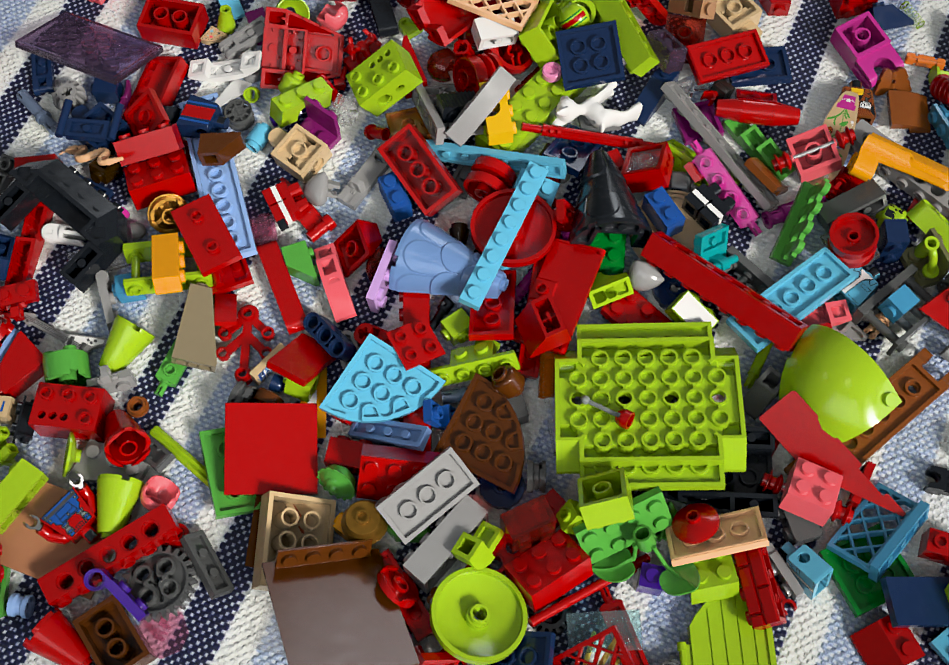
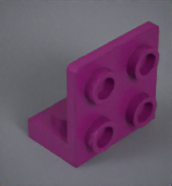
M306 96L303 100L308 117L300 126L326 143L331 150L341 140L337 115L332 110L322 107L316 99L312 100Z

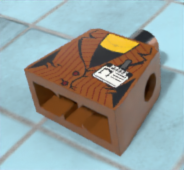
M852 80L849 86L842 88L839 97L845 91L857 93L859 95V108L856 124L861 119H864L872 125L876 118L873 92L870 89L862 88L861 81Z

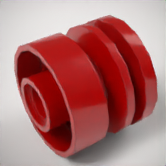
M493 52L458 58L453 66L452 74L456 91L460 93L465 90L467 92L474 90L477 93L479 83L487 82L499 66L503 67L500 58Z

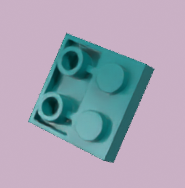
M721 223L695 235L693 242L694 252L721 270L729 269L732 264L739 260L736 254L726 257L729 225Z

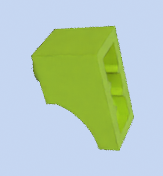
M627 272L617 275L597 273L588 296L593 309L634 294Z

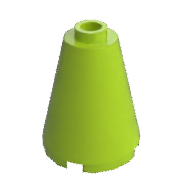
M117 315L113 321L98 365H108L112 373L124 370L153 342L155 336Z
M106 473L98 476L97 533L102 534V539L107 538L127 525L140 497L144 482L130 477L128 480L122 478V475Z

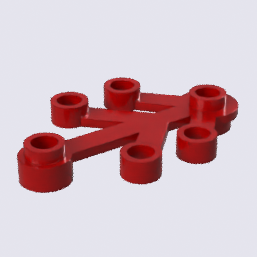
M245 305L239 309L237 326L220 328L218 330L220 340L226 342L231 339L234 332L243 326L242 333L226 347H219L216 350L218 360L224 362L241 346L240 365L235 371L234 377L237 383L245 381L247 385L253 381L249 374L251 371L249 368L250 347L252 346L260 354L262 360L266 357L263 356L264 352L272 351L270 347L264 346L252 334V325L261 332L262 338L265 341H271L275 337L273 328L264 325L259 320V311L253 305ZM251 312L250 316H245L246 313ZM223 332H228L227 336H221ZM266 332H272L271 335L265 336ZM221 352H227L225 356H219ZM247 372L245 376H239L240 373Z

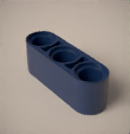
M315 312L308 313L303 321L304 328L330 356L343 362H350L357 352L355 345L331 320Z

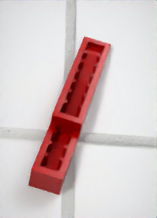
M41 201L25 217L21 236H16L4 286L33 279L45 242L41 236V229L45 224L51 223L54 214ZM6 309L0 310V315L4 314L9 319H13L11 318L10 311Z

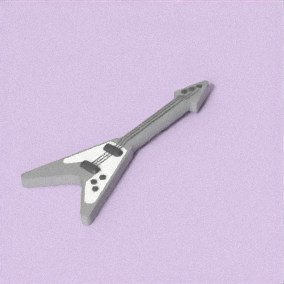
M24 312L25 320L23 321L27 326L31 327L33 325L62 341L64 346L76 345L77 349L87 352L88 355L94 349L105 347L107 338L65 334L38 319L36 314Z

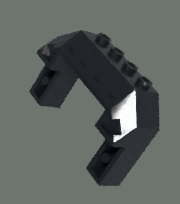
M59 159L29 162L11 169L9 174L16 180L0 195V223L12 232L41 201L88 241L59 272L82 293H85L96 281V273L100 270L105 271L123 252V244L128 243L127 218L122 213L124 209L115 201L111 203L108 200L109 197L102 190L96 191L93 188L95 185L86 177L84 179L79 177L80 173L71 165L68 168Z

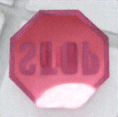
M179 612L177 617L170 613L168 621L162 616L159 623L155 622L153 618L150 622L144 620L140 627L154 654L159 659L180 652L189 635L184 615Z

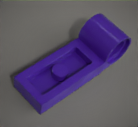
M94 568L86 572L83 581L87 589L98 591L107 588L138 622L143 621L150 614L146 610L149 607L146 602L140 597L136 599L130 593L132 588L124 580L119 582L118 579H115L103 568ZM97 572L103 577L100 586H95L92 582V577Z

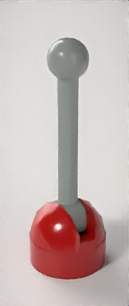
M587 395L581 397L582 404H590L615 416V422L618 426L627 430L632 425L635 418L634 412L628 409H621L616 412L590 400Z

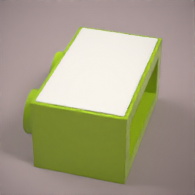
M689 290L680 293L664 311L674 322H711L712 328L719 322L713 310L705 307L700 302L698 295Z

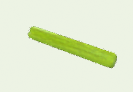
M154 426L149 434L173 453L180 463L209 487L205 466L159 426Z

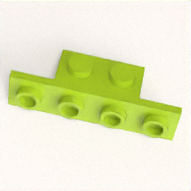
M492 340L453 349L450 354V364L428 370L445 380L446 382L443 386L470 381L475 373L482 377L492 376L495 369L499 366L511 365L516 370H520L521 366L514 350L495 354L496 346Z

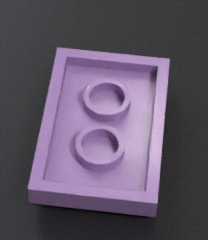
M391 239L387 243L365 297L370 311L377 314L386 305L390 269L392 265L396 266L395 259L397 255L394 254L398 247V242Z

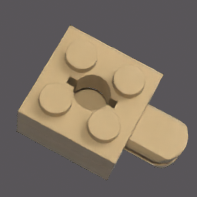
M717 0L714 20L704 19L721 37L756 29L761 39L763 33L758 27L763 10L753 0Z
M297 123L288 133L282 128L277 127L268 134V140L271 146L274 147L270 154L275 163L304 184L316 175L332 157V153L326 143Z

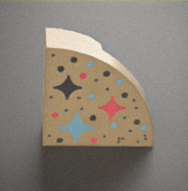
M211 26L200 40L203 44L211 45L223 41L228 35Z

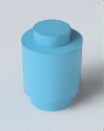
M264 122L261 124L256 123L245 138L246 147L254 153L262 151L269 142L268 134L272 128Z

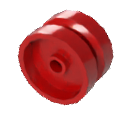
M479 156L473 163L471 172L468 173L464 180L463 187L470 197L480 202L493 192L511 189L517 177L513 169L505 162L491 156Z
M858 212L843 214L830 227L827 248L849 269L860 268L867 265L874 258L879 240V228L875 221L865 214Z

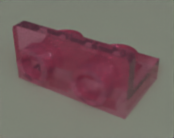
M263 213L259 214L258 218L250 219L249 217L256 245L275 239L279 241L276 228L277 222L273 215Z

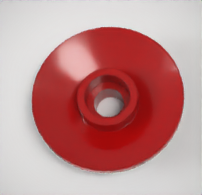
M694 503L683 507L676 513L672 521V530L675 536L684 543H702L710 539L717 532L720 518L712 506L704 503Z

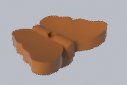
M902 66L896 68V70L884 68L879 76L880 80L877 81L876 87L873 90V94L880 96L888 90L895 89L911 92L912 89L906 69Z

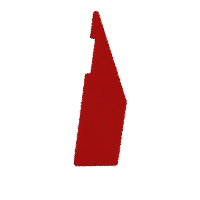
M796 391L789 392L759 417V420L795 460L800 457L843 476L841 488L902 517L906 515L904 510L889 494L882 495L859 470L862 464L838 438H833L822 430L818 421V415Z

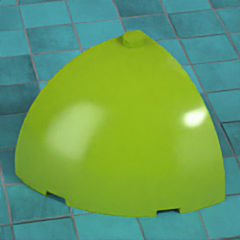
M812 324L805 330L795 345L796 347L791 357L787 358L782 371L779 401L789 392L796 391L818 415V421L822 430L833 438H838L842 443L867 431L902 403L885 373L861 347L840 332L823 325Z

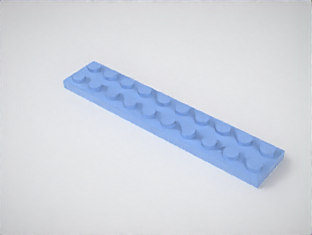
M216 92L201 98L214 102L219 96ZM187 101L179 103L180 109H182V111ZM218 128L216 133H225L228 131L225 129ZM186 137L200 198L207 194L210 195L242 257L247 258L257 255L258 252L234 157L224 165L203 166L197 154L200 138Z

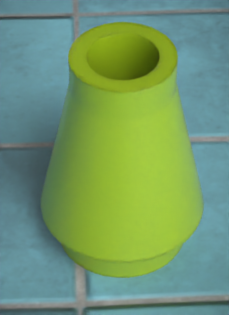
M222 5L219 8L217 28L229 35L236 29V23L231 7L229 5Z

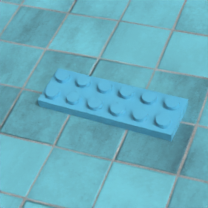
M825 246L760 295L801 321L853 282L857 275ZM731 315L727 318L726 324L756 354L772 343L767 338L763 339L754 333L755 330L749 326H743L736 322L734 316Z

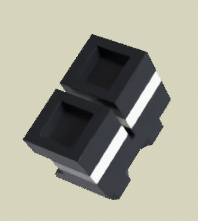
M716 182L708 186L703 183L684 197L682 208L694 220L697 219L696 222L704 230L719 225L722 221H726L736 202L730 196L721 200L718 195L721 194L722 190Z

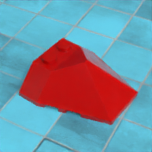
M266 6L260 88L279 90L278 85L284 74L287 72L293 73L294 71L302 73L305 76L306 82L314 80L319 73H324L328 79L339 77L342 71L344 35L288 9Z

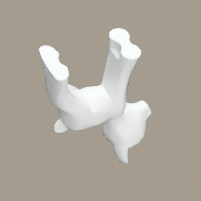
M617 82L606 83L602 89L580 104H577L568 96H562L557 104L555 111L556 119L552 125L563 127L566 123L583 115L595 128L603 133L608 127H619L628 122L638 120L643 105L641 102H637L625 111L605 109L601 103L614 95L613 89L617 87Z

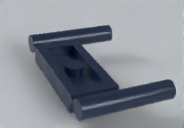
M70 99L64 100L54 134L56 137H65L67 140L107 143L108 140L115 142L124 109L123 104L116 103L112 121L68 118L73 101Z

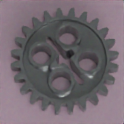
M168 545L165 550L162 546H159L157 552L155 551L149 556L141 557L140 560H136L134 566L127 568L130 571L129 574H122V577L127 580L126 583L132 588L130 593L136 599L140 597L146 602L147 598L153 595V598L146 602L149 606L146 610L150 613L144 619L147 622H150L153 618L155 622L159 623L161 616L168 621L170 613L177 617V609L185 610L186 607L183 603L185 601L192 602V599L188 596L189 593H196V590L191 585L198 583L193 577L197 572L192 568L193 564L185 553L182 554L178 548L174 550ZM172 565L171 569L168 572H165V569L168 566ZM149 573V576L145 580H142L143 576ZM176 587V590L169 594L171 588Z

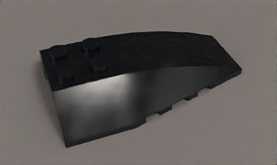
M746 426V472H724L725 490L662 491L664 498L688 505L694 503L708 504L720 514L759 506L762 518H778V494H772V490L769 489L762 492L763 487L760 486L763 474H769L771 470L773 471L772 454L775 451V436L766 427Z

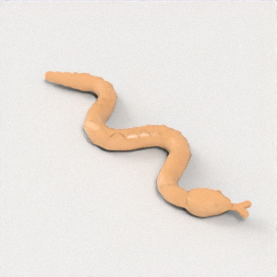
M73 145L59 153V155L65 152L74 155L75 161L78 163L88 162L97 158L96 161L100 166H109L124 160L122 156L109 158L111 151L106 147L87 153L88 147L86 145Z

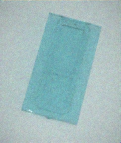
M640 609L566 613V634L568 636L569 649L616 625L628 650H643ZM613 633L605 636L602 647L608 648L614 639ZM587 646L584 648L583 653L596 652V648Z

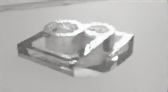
M693 75L676 82L689 98H692L693 91H710L713 82L697 85Z

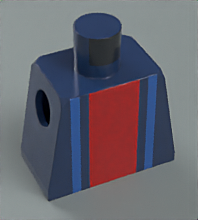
M191 94L176 124L181 137L200 138V133H216L218 128L227 130L230 120L228 117H223L220 106L217 103Z

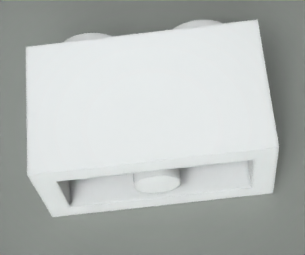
M482 16L474 19L471 28L478 51L513 45L516 43L519 31Z

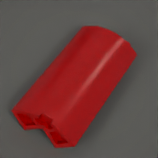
M418 0L406 9L420 31L424 29L429 34L428 39L442 47H446L470 29L474 19L480 17L477 14L447 3V0ZM495 0L487 1L489 5L497 4ZM482 2L474 3L477 7H484Z

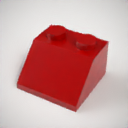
M889 615L849 636L865 665H908L925 656L909 628H892Z

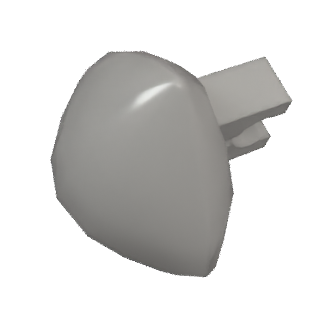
M325 172L318 173L306 182L303 188V195L312 205L323 206L327 202V197L337 199V192L332 191V189H340V182L328 180Z
M633 261L628 270L632 288L636 291H648L659 286L664 281L660 273L661 268L651 266L646 261Z

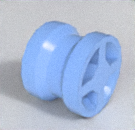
M12 593L7 602V616L15 617L19 615L23 619H29L34 612L35 597L33 595L21 596L20 593Z

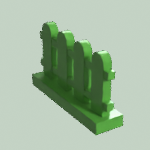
M824 178L821 183L816 182L814 185L806 181L801 184L769 256L770 259L790 267L794 258L802 252L805 247L804 238L811 232L814 226L812 220L822 208V197L831 188L830 180Z

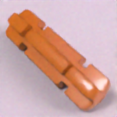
M908 52L904 62L909 65L915 63V66L930 69L933 66H939L940 70H943L946 60L943 58L935 59L933 56L922 54L916 56V53Z

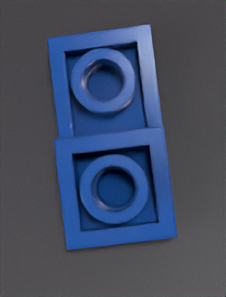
M432 399L423 400V422L432 427L445 430L456 409L450 404L441 406Z

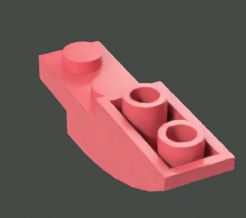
M334 243L314 249L318 271L336 323L357 316Z

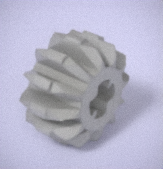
M67 80L64 84L60 82V86L54 87V92L51 93L53 104L61 111L64 100H72L71 114L75 107L79 105L85 106V102L88 101L86 91L77 81L71 83V81Z

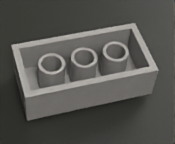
M466 495L451 507L452 510L447 516L442 515L436 522V528L431 534L429 532L426 533L420 540V546L416 551L411 550L403 559L405 573L426 594L430 592L458 560L450 551L463 531L473 536L483 520L489 523L488 511L469 495Z

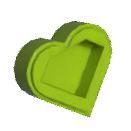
M403 17L398 22L400 32L404 36L407 35L409 40L423 32L408 17Z

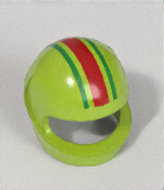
M571 0L566 3L559 12L561 28L567 30L591 25L596 16L595 4L592 0ZM575 2H583L589 6L591 10V19L589 17L587 10L582 5L577 4Z

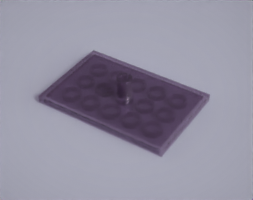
M67 11L15 41L16 48L115 85L163 53V46Z

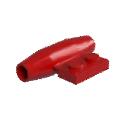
M736 89L735 98L717 99L715 116L738 123L764 126L798 125L801 113L800 108L779 103L776 93Z

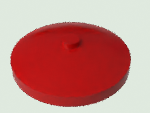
M515 188L491 193L482 199L474 209L470 222V233L473 244L481 255ZM536 196L501 266L514 268L531 265L542 259L552 248L556 238L557 222L552 208L540 196Z

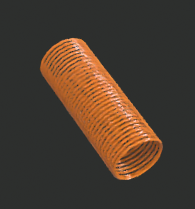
M545 352L540 354L538 398H554V353Z

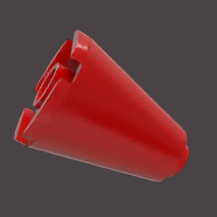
M116 409L108 413L105 421L104 453L108 461L115 466L124 467L123 465L131 464V466H134L145 460L151 450V439L148 433L126 411Z
M57 607L54 609V612H48L31 631L34 636L31 640L26 638L22 645L26 650L58 665H91L94 661L78 632Z

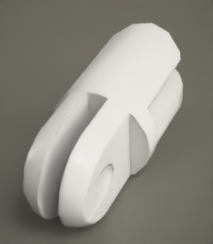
M47 223L41 229V236L46 242L83 247L86 244L83 242L86 239L68 224Z

